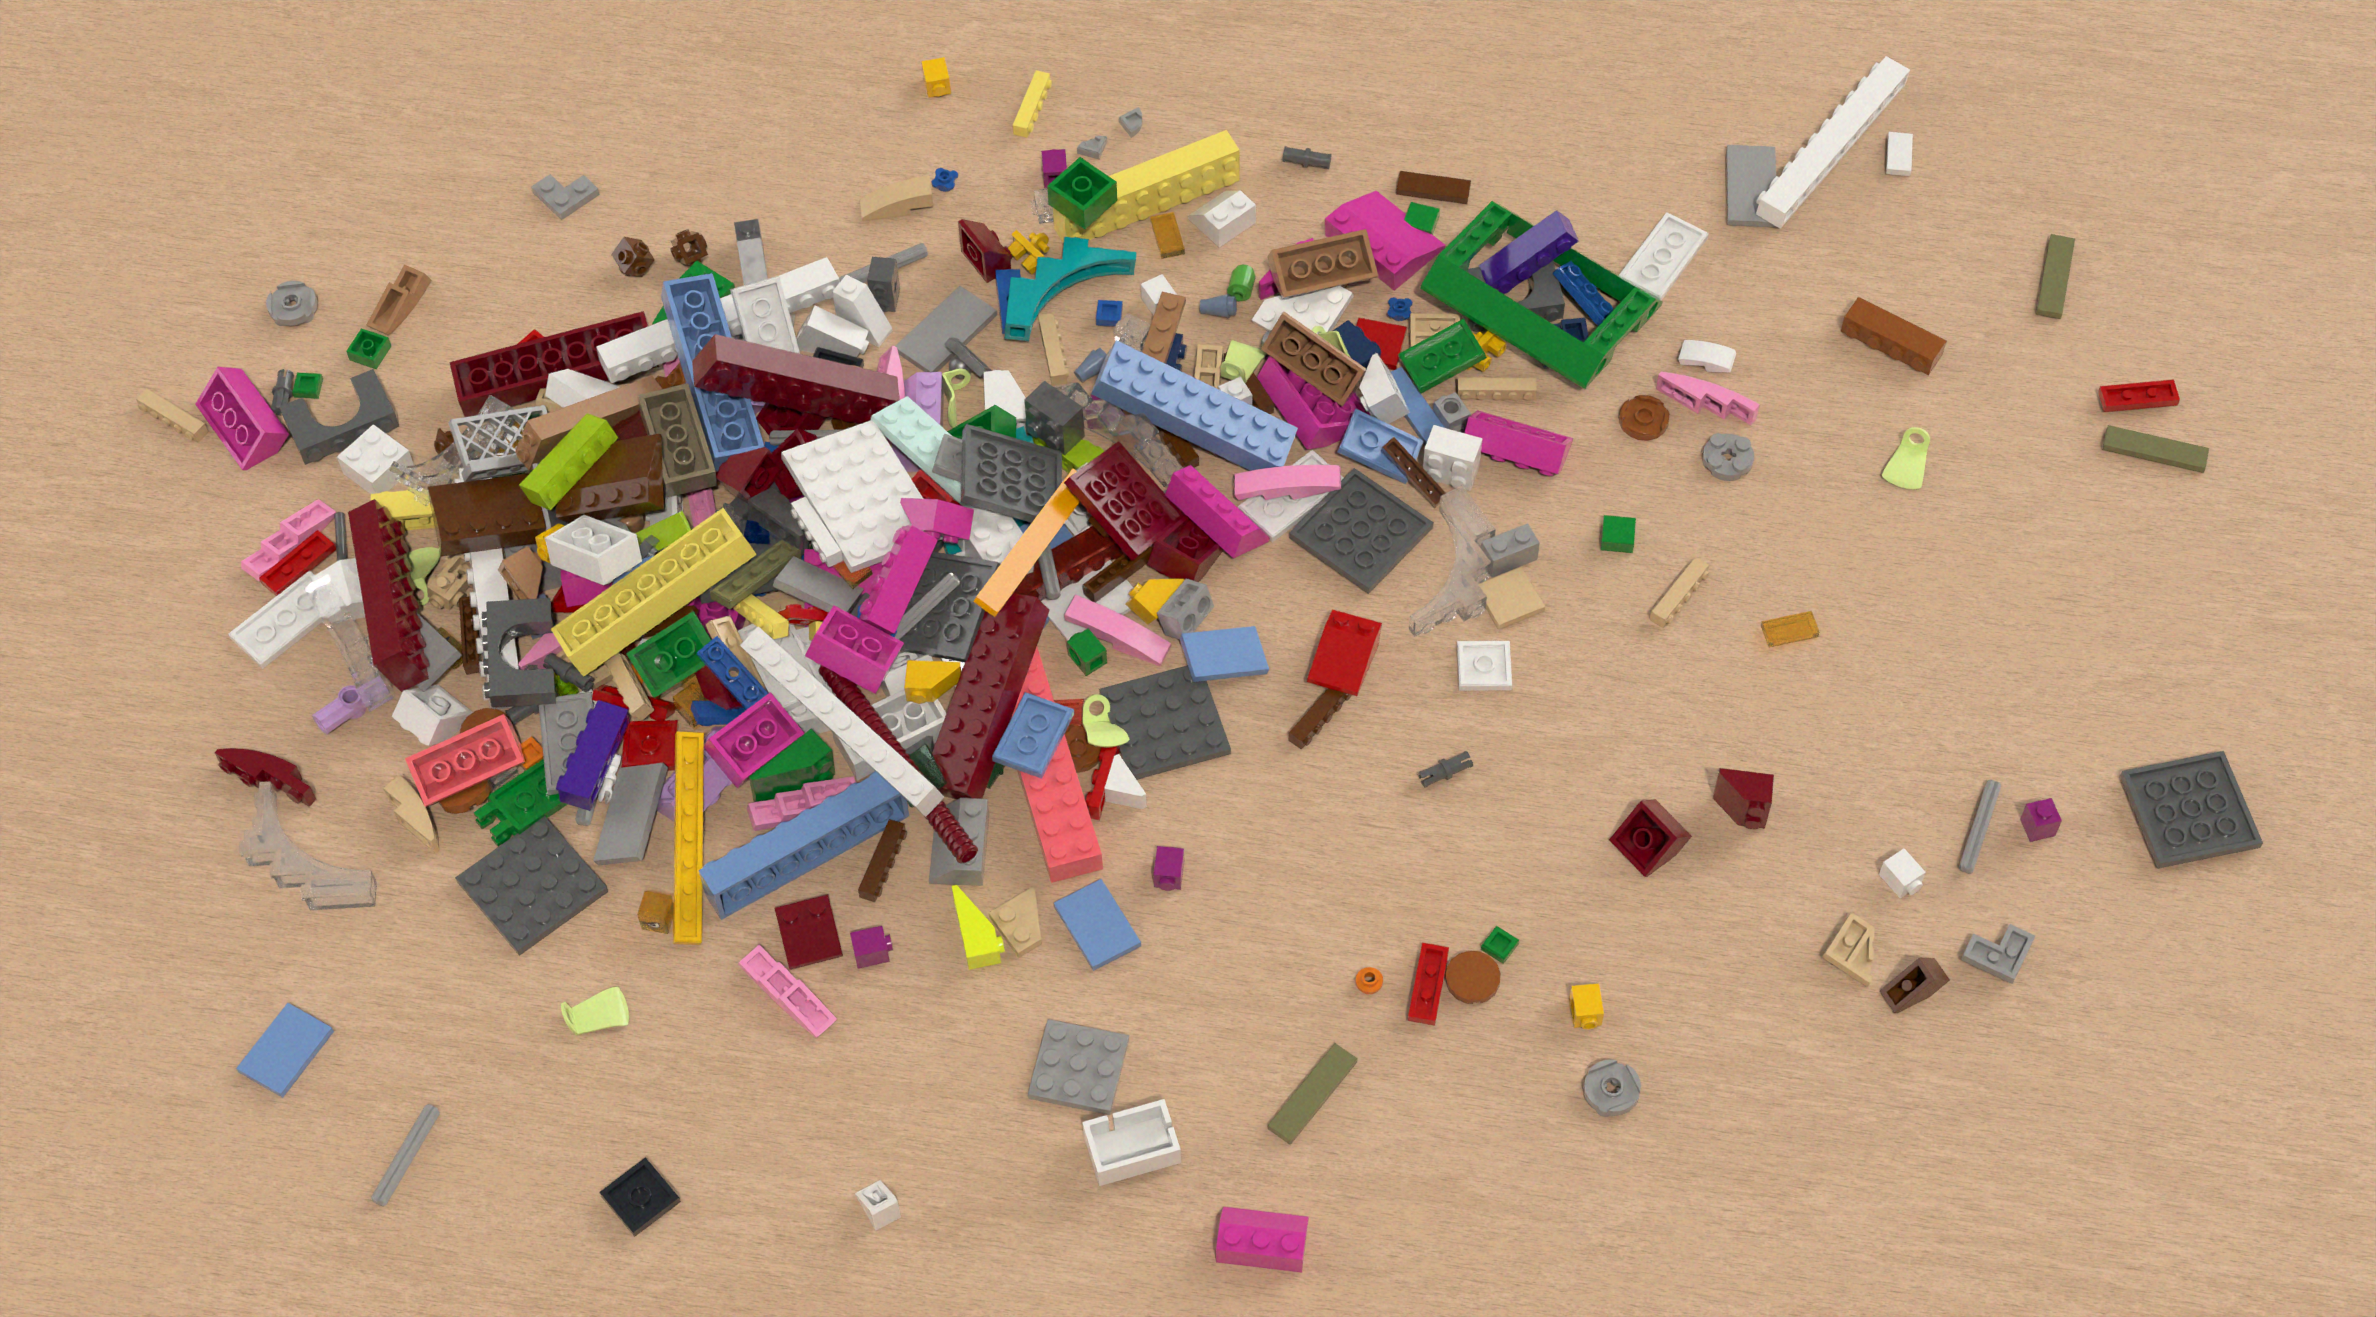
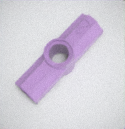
M376 671L355 686L348 685L343 687L338 693V698L317 711L312 717L320 730L328 734L348 719L362 717L365 714L366 707L392 689L391 685L380 671Z

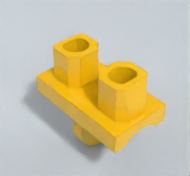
M1015 230L1011 234L1015 240L1009 245L1008 249L1012 257L1017 261L1026 252L1029 254L1021 264L1032 275L1036 272L1038 257H1045L1040 251L1042 250L1044 253L1049 251V246L1047 245L1049 237L1045 233L1036 235L1033 232L1029 235L1031 242H1029L1018 230Z
M1489 330L1484 335L1481 332L1473 333L1487 358L1467 370L1470 371L1475 367L1484 372L1492 362V358L1487 355L1489 351L1497 357H1500L1506 351L1507 343Z

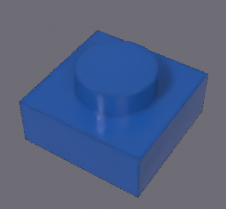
M1098 300L1096 325L1121 327L1123 301Z

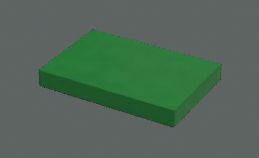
M1464 318L1398 354L1421 394L1487 358Z

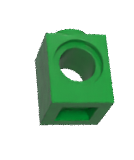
M1089 628L1083 632L1075 633L1067 641L1068 656L1085 676L1107 664V650Z

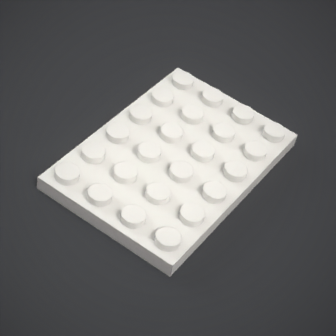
M872 420L783 451L781 459L801 492L806 496L839 546L843 561L851 573L882 562L886 553L891 551L894 545L893 537L896 531L902 526L912 525L900 503L901 498L923 499L883 433Z

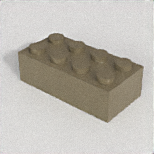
M689 384L638 395L639 411L647 436L653 434L662 435L663 489L666 498L716 486L715 467Z

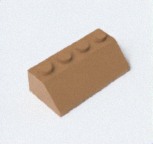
M1366 229L1273 249L1268 255L1273 281L1282 298L1378 277Z
M1284 311L1261 348L1265 353L1341 406L1355 393L1366 372L1365 367Z

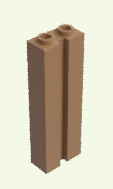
M649 376L530 419L526 422L522 432V439L519 440L515 450L517 458L529 471L533 470L532 464L540 463L587 413L607 420L618 438L643 429L645 427L639 411L638 395L662 390V388L653 376Z

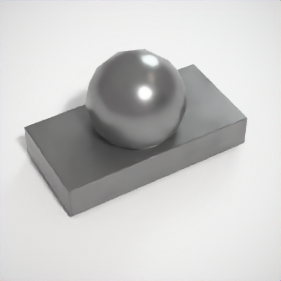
M950 337L944 343L956 354L949 362V371L966 369L971 374L973 370L979 377L983 378L984 372L991 371L959 339ZM959 374L954 377L957 379H964L965 376Z

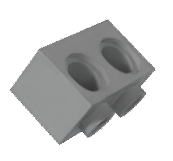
M1185 579L1161 607L1157 615L1166 636L1180 640L1182 633L1194 632L1211 612L1214 604L1207 585Z

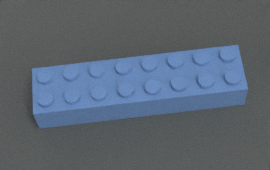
M711 273L663 281L661 299L686 384H689L715 471H718L721 464L726 462L730 456L762 448L764 443L750 399L733 397L728 394L694 387L693 359L715 334L732 338L715 280Z
M1117 340L1107 353L1091 392L1092 395L1250 471L1284 466L1298 429Z
M875 771L869 778L859 783L851 784L838 795L827 797L816 807L802 811L794 819L778 824L772 831L754 837L750 843L740 848L732 849L726 856L717 861H710L705 864L702 869L698 870L705 896L722 920L884 831L889 819L900 822L909 817L907 800Z

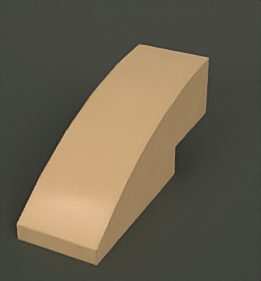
M930 176L899 181L860 199L862 221L910 215L909 209L933 206Z
M1198 344L1195 378L1217 389L1221 384L1220 366L1223 361V345Z
M399 774L383 788L389 802L397 807L394 810L400 825L437 854L440 849L429 814L419 795Z

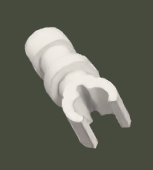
M615 754L602 787L599 790V802L603 800L604 796L606 797L605 804H608L611 800L612 787L617 779L615 774L620 764L621 755Z

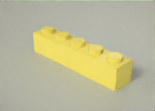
M1035 71L1013 123L1014 135L1028 138L1029 133H1032L1034 121H1037L1038 112L1043 107V100L1047 98V90L1052 85L1050 73Z
M750 594L733 607L735 611L755 626H759L771 638L777 639L788 636L789 621L753 594Z

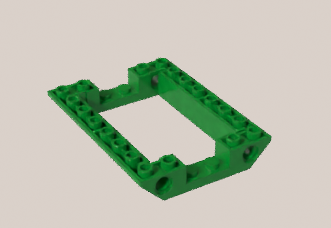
M1491 201L1438 255L1422 282L1420 289L1586 389L1611 362L1617 345L1631 330L1638 332L1662 306L1663 301L1571 247L1568 251L1553 259V261L1561 266L1572 261L1574 265L1581 269V273L1590 283L1621 301L1583 343L1468 273L1471 259L1487 243L1494 246L1502 238V234L1506 230L1507 234L1517 239L1535 226L1501 204Z

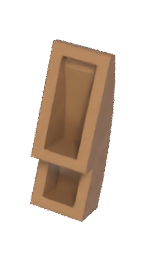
M404 264L394 284L388 283L366 325L381 333L390 335L414 309L432 280L425 273Z

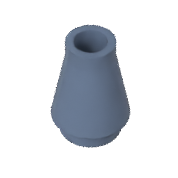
M1225 294L1209 299H1201L1200 312L1201 314L1225 318L1236 316V297Z
M1098 348L1096 351L1092 350L1074 371L1076 377L1083 383L1087 379L1099 374L1107 354L1101 348Z

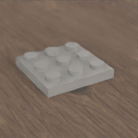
M1048 1019L1028 1091V1099L1111 1115L1129 1043V1035Z

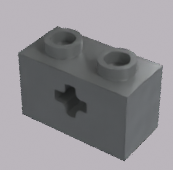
M872 256L867 277L868 288L883 312H896L900 293L897 260L894 258Z

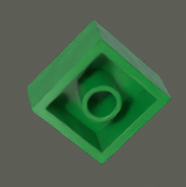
M1411 202L1404 220L1412 227L1433 235L1439 220L1440 208Z
M361 328L346 352L350 361L377 370L392 346L388 337Z
M1604 515L1601 550L1633 553L1636 518Z

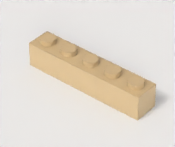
M1053 313L1038 315L1051 385L1066 384L1069 371L1068 367L1065 368L1064 366L1067 363L1065 355L1062 356V352H1064L1063 343L1059 342L1061 340V333L1057 331V328H1059L1058 319L1054 318Z
M1458 377L1457 395L1460 399H1536V378Z
M147 388L136 398L141 411L150 413L154 419H159L166 426L173 427L177 433H183L189 440H194L198 443L208 433L204 422Z
M1695 557L1652 610L1650 621L1662 628L1670 624L1674 619L1675 613L1681 611L1683 603L1690 600L1692 592L1698 590L1700 582L1707 579L1709 564Z
M619 652L605 661L608 666L607 670L613 676V682L619 687L617 690L624 697L623 702L629 707L628 712L630 715L642 721L654 709L628 658Z

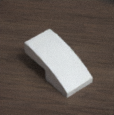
M1684 340L1678 360L1680 365L1705 366L1707 372H1731L1736 351L1715 343Z

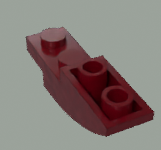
M223 748L215 751L219 761L218 766L229 775L234 773L239 776L238 778L248 787L254 785L262 790L268 785L277 792L279 790L285 792L293 802L297 804L302 802L308 807L316 800L311 787L302 782L303 778L297 766L284 759L249 749Z

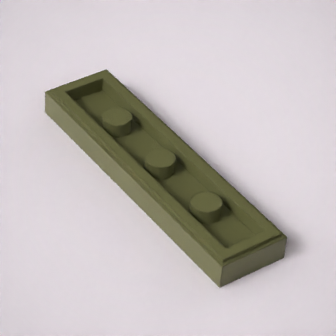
M2055 234L2050 235L2036 315L2061 319L2075 238Z
M2110 425L2106 429L2102 449L2204 473L2209 453V448Z
M780 540L711 590V599L728 609L733 608L778 575L793 556L801 558V550Z
M1334 1043L1268 1124V1130L1291 1145L1356 1065L1358 1058Z

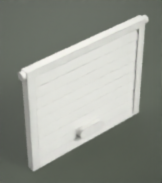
M1106 551L1097 553L1057 576L1061 596L1058 599L1050 600L1047 598L1044 584L1028 594V596L1037 597L1050 609L1048 614L1049 620L1067 641L1075 633L1083 632L1087 629L1066 621L1064 614L1075 594L1090 600L1084 595L1083 584L1112 563L1106 556ZM1126 579L1096 603L1124 615L1131 611L1125 603L1131 597L1128 593L1133 587Z

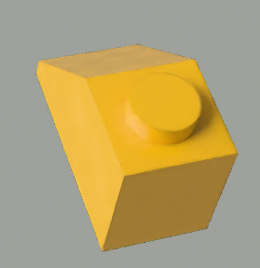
M1149 579L1142 585L1138 582L1129 591L1128 594L1131 597L1125 605L1148 625L1158 618L1157 612L1184 582V579Z
M907 660L904 687L906 701L918 704L934 702L958 683L962 672L961 663Z

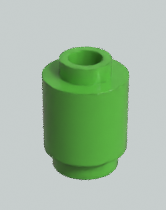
M1241 264L1232 271L1227 293L1230 296H1235L1236 301H1246L1251 297L1256 278L1253 268Z

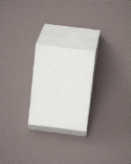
M1118 754L1114 756L1105 785V801L1143 809L1147 807L1146 793Z
M881 1180L855 1193L875 1231L901 1218L896 1197Z

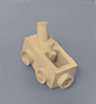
M456 554L453 558L449 557L443 564L442 571L437 576L433 575L428 581L426 587L429 602L435 608L441 609L444 607L450 610L453 605L458 607L459 598L466 596L464 592L467 588L473 589V584L468 585L466 569H470V562L464 561V554ZM463 574L464 576L459 579V575Z

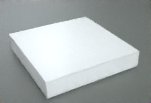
M1457 641L1459 691L1512 690L1510 641Z

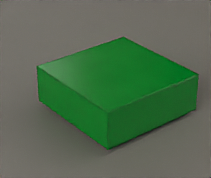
M297 372L292 391L294 398L319 399L323 383L322 374Z
M1496 926L1481 945V950L1504 964L1519 945V939Z

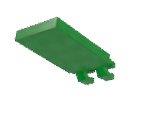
M542 759L489 794L487 797L488 803L476 810L474 816L477 818L475 821L481 829L492 824L496 817L501 821L490 829V833L493 835L491 837L492 841L497 846H500L508 841L512 835H520L544 816L548 818L568 804L560 802L559 794L548 795L544 759Z

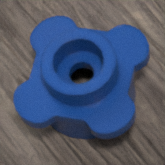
M943 168L936 169L935 179L931 181L932 186L937 187L938 190L943 192L952 190L955 187V179L958 178V172Z
M1392 297L1388 300L1390 310H1388L1387 314L1390 318L1396 321H1404L1410 318V313H1412L1410 307L1413 304L1411 299Z

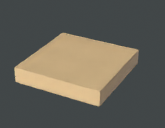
M1522 567L1475 585L1476 593L1498 630L1545 611L1544 603Z

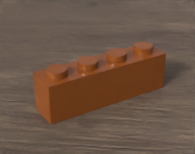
M1860 297L1856 299L1844 316L1841 332L1850 338H1855L1872 349H1877L1894 360H1899L1916 371L1927 375L1932 372L1943 356L1947 340Z

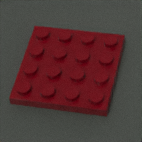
M1119 441L1064 482L1070 492L1085 506L1088 513L1099 522L1105 532L1113 538L1123 553L1132 561L1152 546L1155 540L1184 516Z

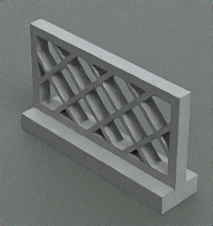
M545 405L451 419L448 423L464 468L461 472L464 482L529 472L526 466L517 458L516 449L512 445L516 439H522L520 431L526 425L530 415L539 413L541 416L547 414ZM507 418H513L521 423L517 431L504 424ZM489 421L498 427L493 435L480 427L483 422ZM466 425L474 430L470 439L460 433L458 426ZM500 429L513 436L509 445L496 437ZM476 433L490 440L486 448L472 441ZM492 443L505 450L502 456H496L488 451ZM469 446L482 454L479 459L469 461L466 452Z

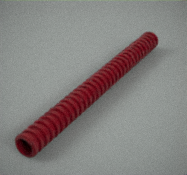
M821 665L818 672L823 677V680L827 682L832 692L836 694V697L923 775L914 761L910 759L909 754L901 747V743L897 741L892 731L888 729L883 719L879 717L878 712L870 705L869 700L866 699V696L857 687V684ZM941 800L925 818L929 820V824L933 826L934 831L938 833L943 843L947 845L948 850L956 857V861L960 864L969 862L976 856L978 847L973 845L972 839L964 832V828L955 820V816L951 814V811L946 808V804Z

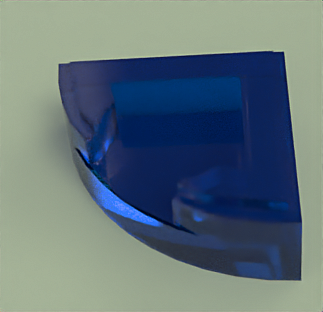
M747 520L744 537L748 543L770 544L769 531L759 526L758 522Z

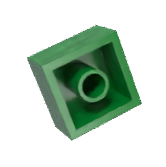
M1081 157L1047 186L1048 205L1083 229L1090 226L1118 200L1117 181Z

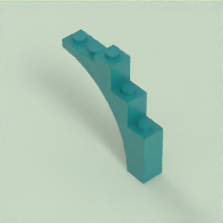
M1064 237L1062 259L1038 257L1035 279L1011 277L1004 339L1029 341L1032 326L1039 312L1058 293L1080 281L1115 274L1134 275L1137 252L1088 247L1089 239Z

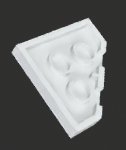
M1336 286L1287 298H1282L1281 295L1264 300L1254 315L1252 322L1270 332L1284 311L1310 330L1315 326H1321L1326 332L1332 331L1354 295L1347 289Z

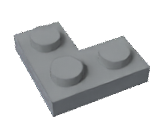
M551 174L531 186L533 194L561 220L600 195L599 189L584 175L565 188Z
M2009 924L2000 945L1973 934L1961 960L2013 984L2035 935Z

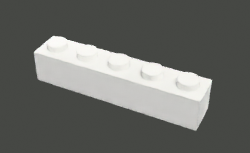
M806 496L792 502L791 514L794 519L797 518L800 529H804L807 540L812 541L813 549L815 552H819L821 561L825 562L828 568L842 562L843 557L839 546Z

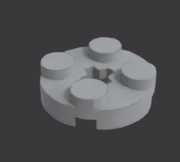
M287 281L278 285V290L273 294L270 292L268 295L266 306L271 318L278 326H294L301 323H309L313 320L318 302L314 290L311 287L305 286V283L301 281ZM292 300H295V305L287 306L291 303Z
M1716 433L1706 443L1702 461L1704 467L1706 468L1707 466L1712 471L1711 475L1724 481H1735L1740 479L1741 475L1745 473L1747 475L1750 472L1754 461V451L1750 440L1746 437ZM1730 454L1733 457L1730 461L1726 460V457L1722 455Z
M1604 1060L1596 1063L1589 1070L1584 1083V1096L1588 1104L1600 1116H1619L1632 1110L1638 1103L1641 1082L1636 1071L1626 1064L1624 1066L1617 1063L1616 1060ZM1611 1082L1613 1086H1619L1616 1093L1606 1090L1607 1083Z

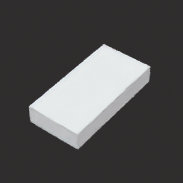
M1888 133L1886 174L1910 176L1913 134Z

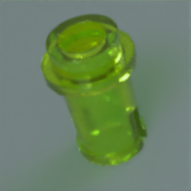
M554 673L555 688L559 691V696L579 693L578 687L570 682H563L560 680V676Z

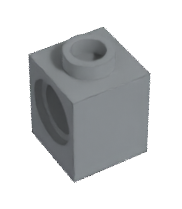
M1456 392L1448 396H1442L1434 402L1433 412L1445 428L1457 432H1462L1466 429L1471 413Z

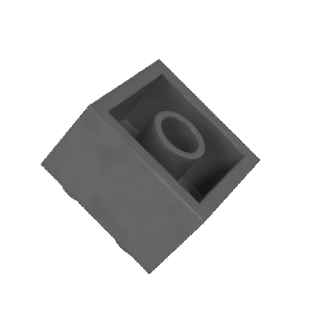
M1043 381L1024 399L1028 432L1033 437H1039L1046 442L1049 448L1061 451L1065 456L1085 437L1083 407L1046 381Z

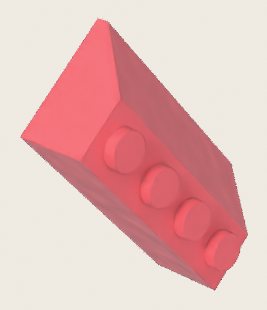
M504 714L405 758L425 807L525 763L521 744L514 727Z

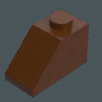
M1919 957L1881 989L1880 993L1893 1012L1899 1013L1931 997L1950 979L1935 958Z

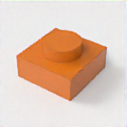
M532 736L521 743L525 763L520 766L526 771L544 759L543 748Z

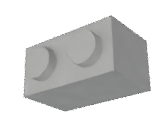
M1525 524L1482 541L1480 559L1491 578L1536 561L1538 559L1540 543L1529 524Z

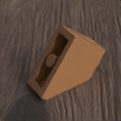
M527 546L502 560L498 571L519 600L537 599L543 566L538 554L532 552Z

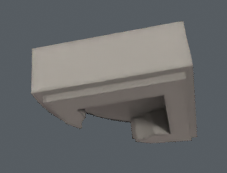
M1139 107L1119 117L1120 125L1131 138L1142 127V112Z
M1095 136L1094 139L1081 142L1077 147V154L1100 159L1107 144V136Z

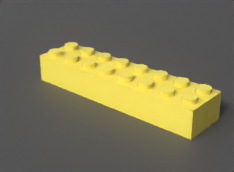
M1225 130L1110 175L1109 177L1117 181L1118 199L1110 208L1086 229H1083L1053 208L1054 229L1063 244L1064 237H1078L1091 240L1096 237H1102L1111 231L1122 229L1139 220H1145L1149 216L1167 211L1179 204L1190 202L1192 199L1202 195L1210 194L1222 187L1230 186L1240 181V150L1228 131Z
M722 508L551 628V631L567 657L584 677L612 656L618 654L629 644L638 640L656 625L662 623L663 620L682 609L697 596L703 594L714 584L727 577L738 567L747 563L757 554L725 509Z

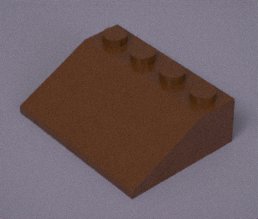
M653 434L615 441L556 504V518L569 524L582 515L597 520H605L663 510L662 435Z
M529 474L428 486L427 491L440 556L537 544L535 537L546 531L542 507L531 503L519 486Z

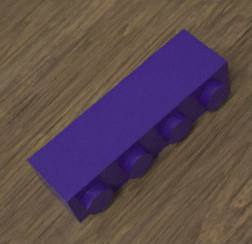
M1556 210L1481 263L1479 267L1486 284L1506 294L1519 283L1530 278L1536 271L1548 265L1563 252L1568 251L1579 240L1570 220Z
M600 700L597 701L594 709L590 708L586 717L587 726L584 731L581 730L579 732L575 753L569 754L566 762L567 771L564 776L561 775L556 785L560 802L588 811L592 809L629 724L628 709Z

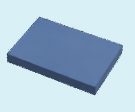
M1355 409L1337 452L1406 484L1408 479L1381 451L1382 446L1395 437L1416 460L1423 440Z
M1255 626L1181 634L1180 641L1193 682L1264 675L1269 671Z
M1025 692L992 756L993 761L1042 779L1074 716V709Z
M1102 879L1054 902L1055 910L1093 971L1141 947V941Z
M287 1003L236 1069L238 1073L283 1098L330 1038L334 1030L327 1024Z

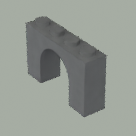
M1553 260L1528 278L1531 294L1526 299L1517 302L1547 321L1563 319L1565 308L1560 283L1553 275V272L1556 270ZM1480 267L1468 269V273L1484 282ZM1462 314L1471 331H1483L1486 329Z
M374 369L350 378L360 402V407L357 414L345 424L339 426L319 424L312 418L303 397L279 407L305 465L319 461L321 458L333 453L343 451L372 425H375L384 433L400 427Z
M540 598L486 602L487 611L482 612V626L487 627V635H482L483 651H488V659H483L484 675L489 674V682H484L485 698H490L491 708L556 704L553 668L519 670L510 667L501 658L505 645L518 636L553 633L551 631V628H553L551 599Z

